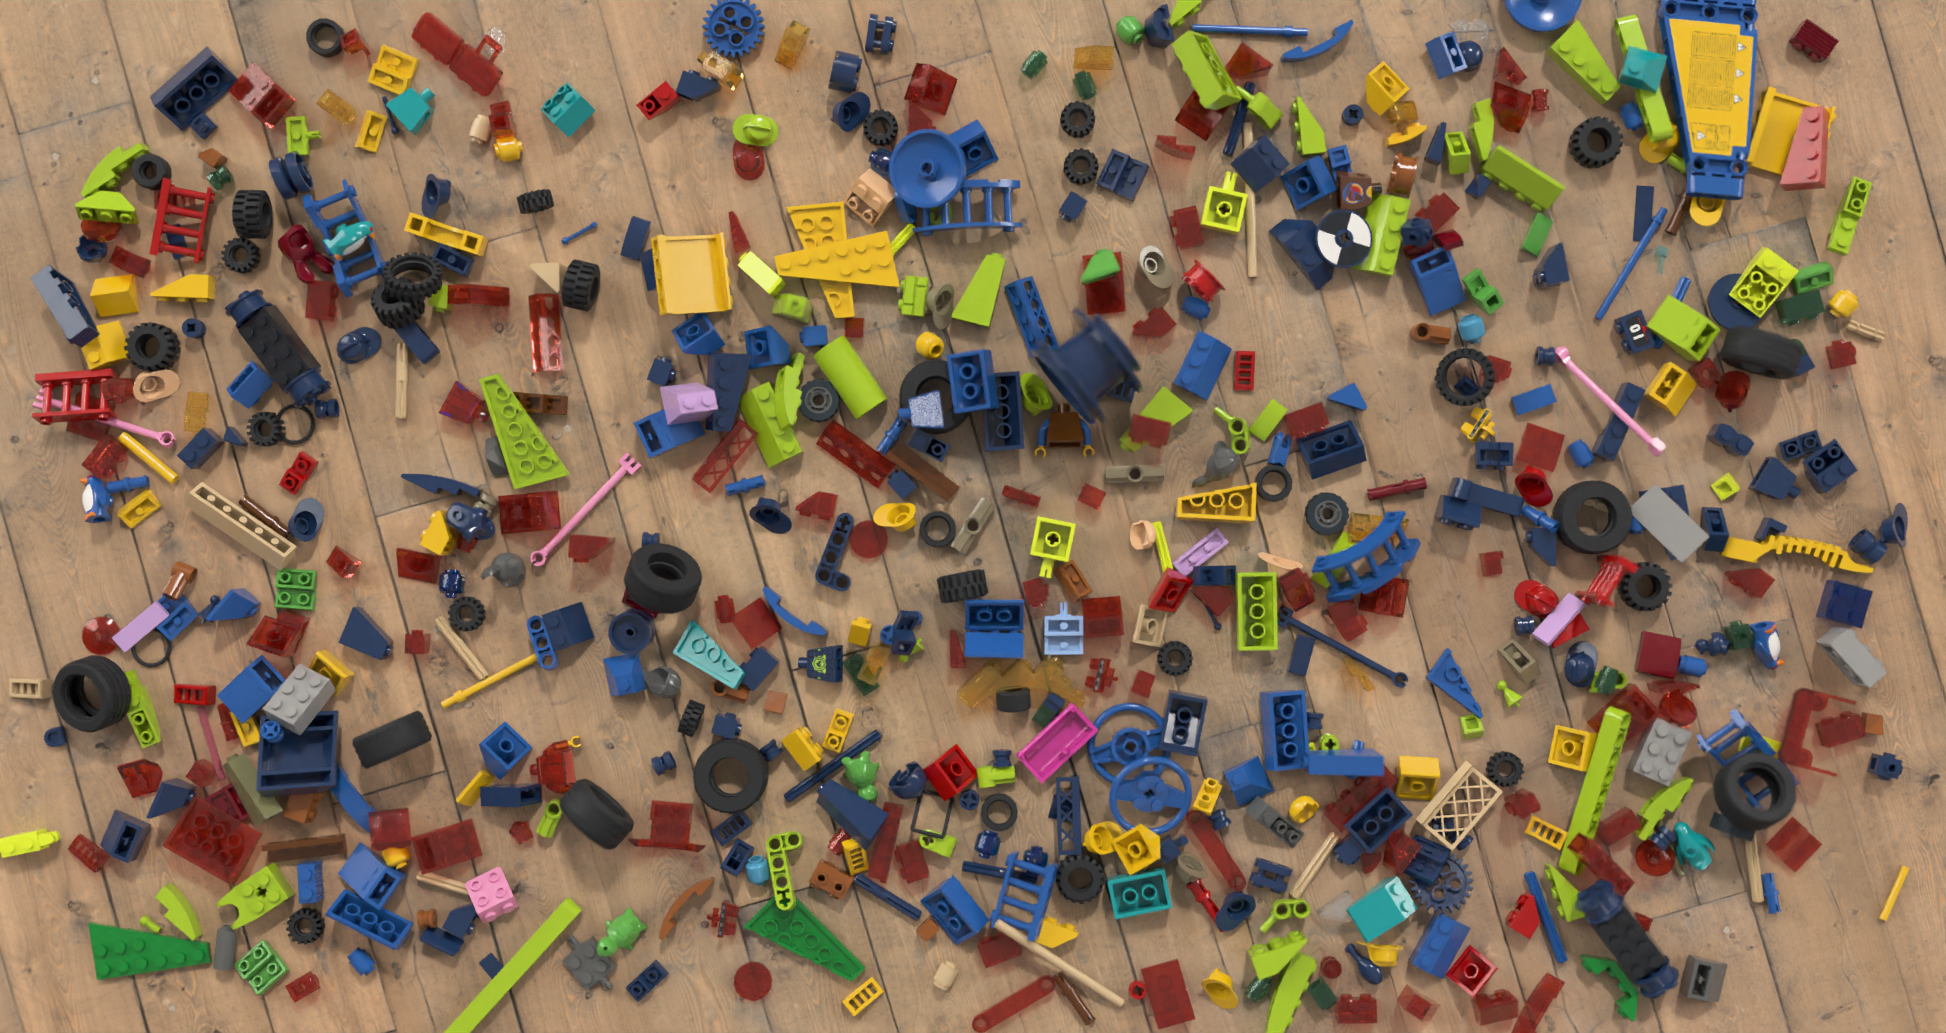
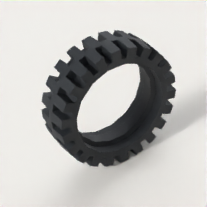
M407 252L404 253V256L399 254L397 259L395 257L390 258V261H387L386 266L384 265L383 267L384 287L388 294H391L393 298L397 296L398 300L404 298V301L407 302L410 299H413V302H417L418 298L421 301L425 300V297L431 298L432 294L436 295L442 286L440 263L435 258L432 259L430 255L425 257V253L417 255V252H412V255H409ZM410 270L423 271L431 275L425 281L410 284L394 279L398 274Z
M1462 348L1454 350L1440 361L1436 369L1435 381H1437L1436 386L1440 390L1439 393L1445 397V400L1458 406H1470L1484 400L1493 389L1496 379L1492 362L1481 351L1476 349ZM1458 359H1472L1483 369L1484 383L1481 389L1474 395H1458L1448 386L1447 371L1450 365Z

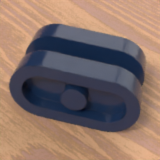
M870 14L865 52L873 53L874 48H881V55H888L889 52H893L894 40H891L892 33L896 32L897 21H894V17L886 16L884 22L878 21L877 14ZM877 29H883L882 41L875 40Z
M1256 857L1254 866L1259 867L1257 873L1251 872L1249 880L1252 881V885L1263 888V886L1271 888L1270 891L1281 894L1282 891L1286 892L1288 883L1284 882V877H1291L1293 869ZM1266 870L1277 873L1276 879L1266 876Z

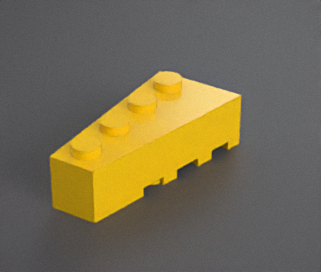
M1257 483L1178 497L1176 500L1175 520L1253 524L1255 522Z

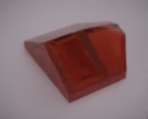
M140 759L117 766L132 798L158 791L163 774L158 763Z

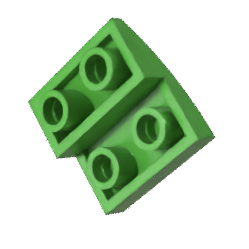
M287 568L280 571L278 569L275 583L277 593L274 607L279 609L315 611L317 571Z
M265 940L260 941L234 964L243 980H248L257 995H263L290 971L277 952Z

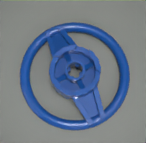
M1137 703L1117 704L1102 712L1094 721L1093 725L1099 730L1102 723L1111 715L1130 710L1146 714L1159 726V728L1145 731L1132 726L1124 727L1112 736L1111 741L1095 747L1097 733L1087 741V750L1091 764L1096 772L1108 782L1113 783L1115 776L1108 773L1100 763L1118 761L1127 766L1137 759L1147 757L1150 751L1159 747L1163 719L1151 708ZM1127 742L1135 743L1136 746L1133 747V751L1125 749ZM1164 750L1162 757L1170 759L1171 752ZM1158 764L1153 772L1160 775L1166 766Z
M1157 756L1140 758L1125 766L1115 777L1110 788L1109 807L1115 821L1126 831L1136 826L1129 824L1121 816L1117 807V800L1131 801L1136 809L1143 812L1160 811L1163 806L1181 808L1177 815L1168 823L1156 828H1148L1157 835L1173 829L1186 816L1192 801L1191 781L1184 769L1170 759ZM1159 764L1171 768L1179 775L1185 792L1166 784L1156 772L1150 770L1141 771V774L1130 780H1123L1130 772L1141 766Z

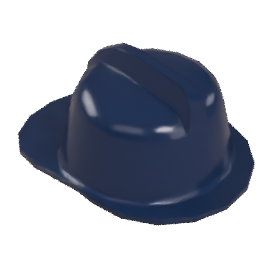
M855 92L847 99L838 102L833 108L831 121L839 125L845 132L852 131L869 115L871 107L869 97L863 92Z
M428 174L421 202L423 215L429 219L435 216L438 206L447 203L450 199L451 182L436 178L434 174Z
M371 327L358 328L340 338L337 343V354L345 363H358L377 353L381 346L380 335Z
M760 497L756 506L752 507L749 511V516L752 520L773 533L784 534L792 528L790 518L781 511L779 502L774 499Z
M305 498L299 502L288 521V529L292 534L291 537L304 542L315 538L324 518V508L317 499Z
M1897 503L1893 516L1883 520L1881 523L1880 541L1883 543H1899L1901 547L1906 545L1908 516L1906 508L1902 503Z
M1586 641L1574 643L1567 653L1564 672L1567 681L1575 687H1586L1594 679L1598 653L1591 643Z
M1242 891L1229 893L1224 898L1223 907L1217 912L1215 918L1216 926L1222 931H1230L1240 925L1254 912L1256 908L1254 897L1244 894Z

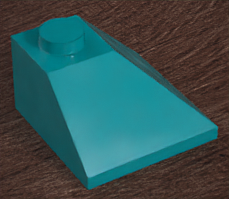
M1628 46L1617 83L1656 93L1667 56Z

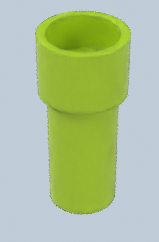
M144 915L139 920V923L157 934L161 927L150 920L151 918L147 915Z

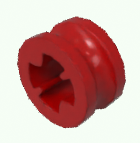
M1133 981L1129 986L1132 998L1139 1000L1145 997L1147 990L1142 981ZM1138 985L1139 988L1143 987V990H1141V994H1137V992H1132V990H1135L1134 986Z

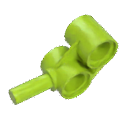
M1239 85L1236 87L1240 96L1248 102L1246 109L1258 118V122L1262 126L1271 130L1283 116V113L1263 93L1258 92L1252 96Z
M1217 406L1213 413L1228 423L1227 426L1232 439V450L1237 454H1245L1250 451L1251 440L1247 421L1243 418L1231 417ZM1236 421H1240L1243 424L1240 432L1234 429ZM1239 440H1243L1246 443V448L1243 451L1237 448Z
M1303 898L1276 899L1271 906V915L1259 929L1266 933L1277 919H1286L1288 917L1305 918L1310 913V906ZM1298 904H1305V909L1302 912L1296 911ZM1279 905L1286 906V910L1283 913H1277L1276 909Z

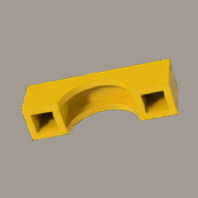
M411 212L404 231L437 243L440 242L483 257L489 240L484 236L454 228Z

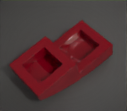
M1453 229L1433 235V239L1438 247H1442L1444 251L1464 246L1462 237Z

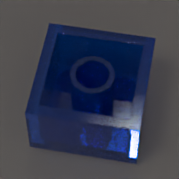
M1826 580L1816 617L1862 629L1873 591L1837 580Z

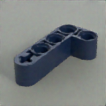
M1457 477L1452 478L1447 495L1515 517H1520L1525 498L1474 484L1472 481Z
M842 513L837 517L815 574L816 580L820 584L838 591H845L852 584L849 575L837 571L855 523L854 517L849 513ZM846 516H848V521H850V525H846L844 530L848 531L847 534L843 531H837V527L841 529L843 526L841 518H846ZM836 534H841L844 538L841 545L834 543L833 539ZM829 552H834L837 556L834 563L828 562L826 558ZM822 570H827L830 574L827 581H823L820 578ZM840 577H845L848 581L845 588L839 587L837 583Z

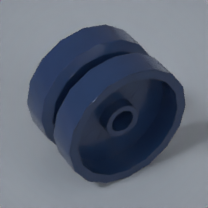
M293 151L287 153L285 159L277 157L269 160V170L272 179L284 199L289 200L297 197L298 191L302 194L313 191L314 185L310 171L300 153Z
M631 608L623 611L611 621L608 628V637L611 644L616 650L624 654L640 652L652 642L655 636L653 618L641 609Z

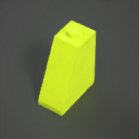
M751 251L748 254L745 252L738 261L740 263L738 266L773 298L786 285L783 279Z

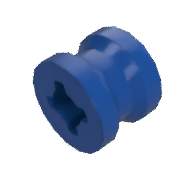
M887 625L881 630L880 637L885 644H892L893 625Z
M270 720L262 725L261 735L270 743H278L284 738L285 730L278 722Z

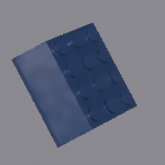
M339 711L319 712L301 735L283 727L285 735L278 743H270L261 735L262 725L270 721L267 715L261 716L256 791L263 797L322 793L335 787Z

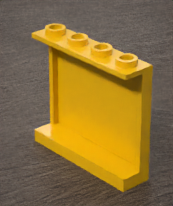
M1769 86L1762 90L1753 118L1750 152L1746 163L1748 167L1782 177L1803 108L1820 105L1775 92L1776 88ZM1836 106L1825 107L1829 112L1828 140L1830 137V125L1833 124L1836 118V113H1834Z
M723 232L716 235L665 237V235H657L651 238L660 316L726 312L732 309L733 298L730 295L729 288L731 280L727 271L729 262L725 254L726 240L723 237Z

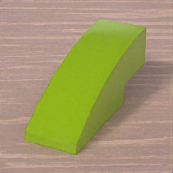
M1491 98L1475 102L1471 106L1476 122L1471 124L1469 128L1479 164L1488 159L1493 140L1494 117Z
M172 882L165 885L155 896L160 903L169 909L164 916L193 941L201 937L200 923L189 901Z

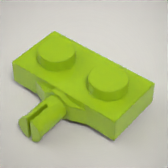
M306 116L286 117L288 153L297 151L301 156H309L310 139H321V132H309Z

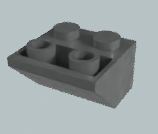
M1689 954L1680 992L1686 997L1708 1002H1719L1728 964Z

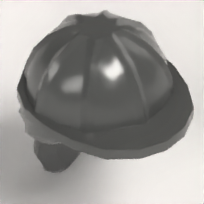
M1223 441L1215 443L1213 454L1207 461L1205 474L1192 482V488L1196 486L1202 487L1211 481L1228 478L1237 470L1238 456Z
M660 666L652 671L642 668L644 681L652 695L657 696L659 699H668L679 692L681 678L671 667Z

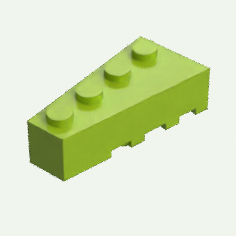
M1578 19L1545 52L1600 105L1605 103L1620 88V85Z

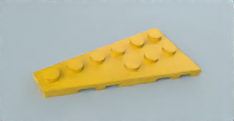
M844 201L786 207L804 249L848 240ZM819 280L835 319L855 317L852 283Z
M888 231L774 256L779 276L900 288Z

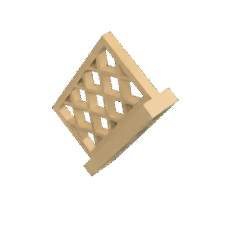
M1465 761L1420 813L1416 821L1453 851L1503 791L1476 770L1469 762ZM1472 773L1476 774L1480 778V785L1468 786V777ZM1482 780L1488 785H1482ZM1466 781V786L1461 787V785ZM1491 787L1497 793L1493 798L1484 799L1483 788ZM1481 788L1482 799L1470 800L1469 789ZM1458 789H1467V800L1456 801L1455 792ZM1484 801H1489V803L1484 807ZM1470 802H1482L1483 810L1480 813L1471 814ZM1456 803H1468L1469 814L1457 815ZM1445 804H1454L1455 815H1443V806ZM1441 811V816H1436ZM1469 816L1470 825L1467 828H1458L1457 817ZM1471 816H1477V817L1472 821ZM1455 817L1456 829H1444L1443 818ZM1441 818L1442 830H1433L1428 824L1432 819ZM1457 831V840L1451 845L1445 840V832ZM1437 832H1443V837L1440 836Z

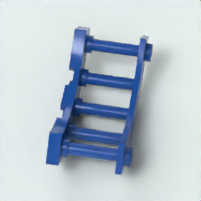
M346 179L342 180L344 191L320 201L313 200L310 194L303 196L305 210L316 229L320 228L325 239H334L330 230L335 225L357 216L360 222L368 221L356 198V189L353 185L350 186ZM345 198L349 199L354 210L329 220L324 219L320 212L321 208ZM367 236L372 250L348 260L342 259L341 261L335 258L323 241L328 255L333 256L336 264L333 265L337 285L346 298L353 296L352 287H354V284L381 274L383 277L384 265L386 266V261L383 260L376 239ZM373 257L375 258L377 267L353 277L348 276L347 270H349V267Z
M988 179L964 180L960 189L964 223L949 224V205L946 203L941 206L942 225L931 226L930 208H922L923 227L913 228V232L921 233V236H932L933 232L961 229H1003V232H1014L1015 228L1022 227V223L1012 222L1011 193H1013L1014 189L1020 188V180L999 179L998 182H989ZM972 190H982V193H984L985 222H971L970 193H972ZM994 190H1001L1003 194L1005 222H993L992 192Z
M1405 511L1386 512L1377 528L1352 547L1334 554L1317 556L1311 571L1312 573L1324 572L1330 584L1326 595L1329 603L1353 599L1352 595L1361 592L1364 595L1381 587L1403 570L1401 567L1407 561L1410 562L1413 559L1421 543L1418 538L1407 539L1400 525L1406 514ZM1394 532H1396L1400 540L1395 550L1389 541ZM1383 545L1388 558L1378 566L1371 552ZM1365 557L1371 571L1358 577L1351 563ZM1345 567L1351 580L1338 583L1331 570Z
M1737 709L1729 712L1732 717L1730 719L1731 722L1707 739L1700 734L1696 735L1699 739L1697 744L1703 752H1709L1722 766L1743 753L1754 752L1755 750L1759 751L1761 749L1763 753L1770 756L1776 754L1754 726L1744 720L1745 717ZM1735 728L1739 729L1737 732L1729 736L1727 739H1725L1715 747L1712 746V744H1714L1716 741L1727 735ZM1749 736L1752 739L1750 745L1727 761L1720 754L1742 737ZM1789 770V773H1791V776L1794 779L1793 781L1795 782V786H1797L1800 783ZM1745 773L1739 777L1738 785L1748 796L1746 800L1751 807L1754 808L1756 806V808L1761 810L1764 807L1759 801L1771 794V791L1767 786L1754 795L1745 783L1756 775Z

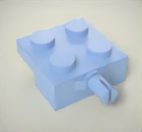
M1059 602L1060 614L1044 616V654H1083V616L1067 614L1068 602H1064V610L1063 602Z

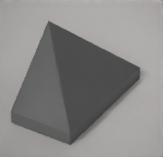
M498 437L485 439V458L493 476L508 474Z

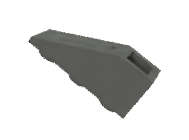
M1256 796L1245 810L1291 848L1305 834L1259 796Z

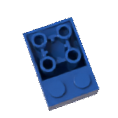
M1441 247L1407 263L1430 316L1466 301L1456 264L1450 250L1444 251Z
M665 410L634 422V426L647 454L652 459L705 435L699 421L668 425Z
M261 655L236 676L217 696L239 721L244 724L268 703L285 682V679Z
M359 842L338 873L365 901L378 910L387 905L407 876L400 869L396 870L395 867H388L383 857Z

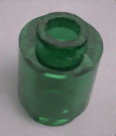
M1033 50L1022 63L1020 71L1032 80L1048 64L1046 61L1048 57L1040 50L1037 52Z
M1083 70L1074 75L1075 78L1072 81L1079 97H1082L1083 101L1097 95V87L1090 72L1086 73Z
M1604 665L1603 669H1600L1594 687L1598 688L1597 692L1607 696L1609 692L1613 693L1619 679V670Z
M1256 975L1246 987L1245 994L1257 1003L1273 987L1271 984L1272 979L1267 977L1259 980Z

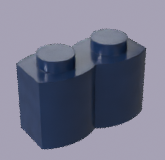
M1714 424L1707 434L1710 442L1723 446L1729 454L1734 456H1747L1754 445V442L1748 436L1738 434L1733 427L1727 424Z

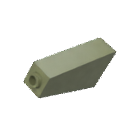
M236 753L226 758L228 762L222 766L255 826L283 811L274 796L263 797L256 791L257 771L245 753L240 756Z

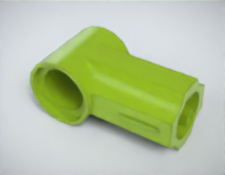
M1014 765L1008 767L983 766L977 768L979 788L1016 782Z
M560 798L551 800L545 806V812L536 831L539 835L547 838L553 837L563 812L559 807V812L556 813L552 810L551 806L556 804L559 807Z

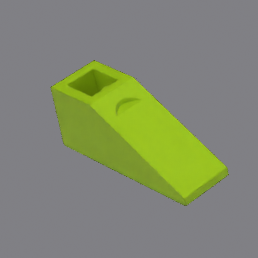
M1297 96L1292 103V113L1296 114L1294 132L1298 133L1296 151L1297 153L1300 152V158L1324 155L1326 153L1324 132L1300 96Z
M1546 863V870L1544 872L1547 880L1551 881L1553 888H1550L1554 900L1557 899L1559 906L1556 909L1559 917L1567 922L1585 917V914L1576 908L1579 891L1552 865Z

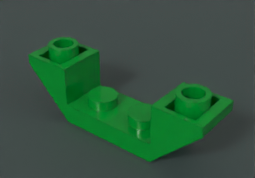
M1582 954L1580 956L1583 960L1581 965L1588 973L1592 972L1597 976L1603 970H1606L1612 979H1617L1619 982L1618 988L1625 994L1615 1002L1619 1007L1617 1012L1623 1019L1628 1018L1633 1022L1636 1017L1639 995L1637 989L1611 958Z

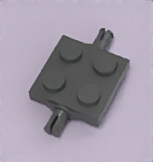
M574 935L569 937L567 941L574 949L562 961L583 988L587 990L599 982L606 991L612 988L613 985L606 977L617 965L610 956H598L597 939L592 936L587 941L579 943Z

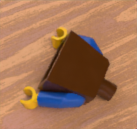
M1059 404L1058 412L1051 413L1050 418L1046 419L1039 428L1037 439L1039 447L1035 450L1036 457L1037 451L1040 449L1044 451L1043 458L1047 454L1046 449L1083 448L1082 454L1085 457L1087 449H1091L1092 456L1095 454L1094 449L1090 445L1092 444L1089 426L1084 419L1079 418L1077 412H1070L1069 404Z

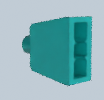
M428 87L420 94L413 88H409L389 101L386 106L410 132L416 135L434 112L428 102L435 97V94Z

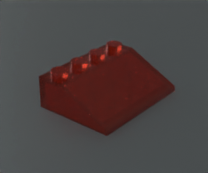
M195 795L162 846L224 882L235 885L253 854L262 833Z

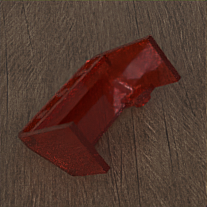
M1807 688L1795 690L1792 695L1777 753L1781 762L1837 777L1835 772L1811 766L1813 761L1812 753L1808 749L1802 748L1812 710H1824L1829 699L1856 705V701Z

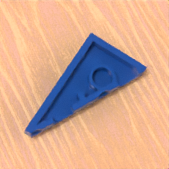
M1445 648L1425 678L1477 718H1482L1481 708L1473 698L1472 690L1465 677L1462 676L1459 665H1456L1451 655V650Z

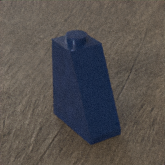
M359 606L352 608L338 643L379 660L389 658L394 648L392 647L394 641L363 608Z
M542 783L492 784L480 787L481 806L522 807L542 802Z

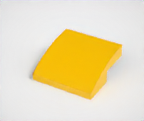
M381 45L377 62L372 65L368 82L400 95L408 90L420 59L387 45Z

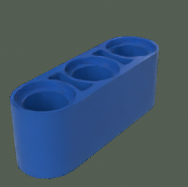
M532 616L527 621V628L538 662L546 671H554L559 666L557 653L553 650L543 619L540 616ZM540 621L542 624L540 629L533 630L534 623ZM546 639L547 645L544 648H539V642ZM552 657L553 663L550 666H545L546 658Z

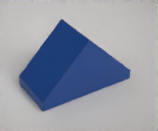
M1355 382L1328 395L1326 398L1328 401L1357 410L1365 411L1367 409V405Z

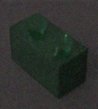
M1819 290L1775 302L1780 323H1788L1789 326L1801 323L1800 319L1807 317V321L1819 318V314L1825 312Z

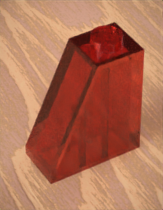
M476 284L448 285L447 304L509 307V287Z
M1406 984L1397 998L1398 1003L1405 1011L1421 1021H1431L1440 1004Z

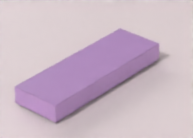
M1216 527L1173 561L1172 565L1179 573L1187 576L1193 571V566H1200L1229 542Z
M1568 593L1557 605L1556 609L1536 628L1532 636L1549 647L1585 607V602Z
M155 601L113 636L112 639L126 652L170 614L158 601Z

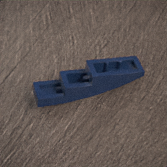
M428 474L401 475V478L434 494H440L442 489L454 495H461L462 491L480 497V494L484 491L466 482Z

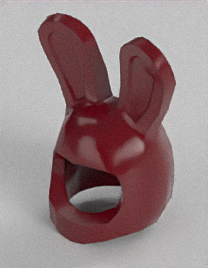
M293 225L278 240V248L287 260L294 263L296 275L303 283L310 284L315 279L314 274L306 263L307 261L311 262L322 273L330 274L334 272L333 265L336 264L316 250L313 239L303 225Z

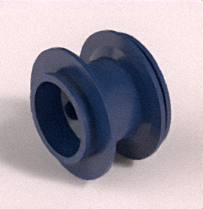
M1075 308L1072 310V315L1080 330L1055 351L1042 339H1038L1035 341L1038 350L1033 349L1031 353L1048 379L1084 420L1091 425L1096 423L1095 419L1104 423L1107 419L1097 402L1122 381L1134 391L1140 393L1143 387L1134 371L1139 372L1141 367L1123 340L1099 315L1094 314L1091 316L1092 320H1090L1083 312Z

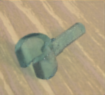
M1658 245L1655 255L1660 257L1658 273L1662 274L1664 261L1668 256L1669 250Z

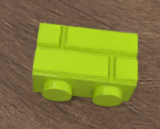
M905 275V280H901L900 291H903V299H899L898 310L901 311V315L925 318L928 278Z

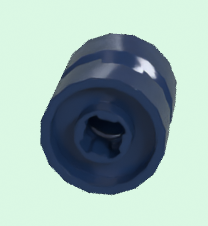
M1867 529L1859 531L1848 544V547L1854 553L1861 554L1860 557L1869 565L1880 560L1888 549L1879 539L1875 540V536Z

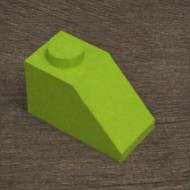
M1463 131L1445 133L1444 152L1449 174L1469 173L1471 152Z

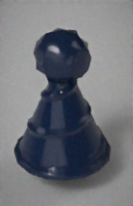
M213 595L210 599L211 604L196 614L203 618L201 623L205 624L207 620L205 618L215 608V605L221 601L218 595Z

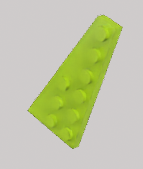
M498 373L480 378L481 388L514 490L569 475L570 473L502 376Z

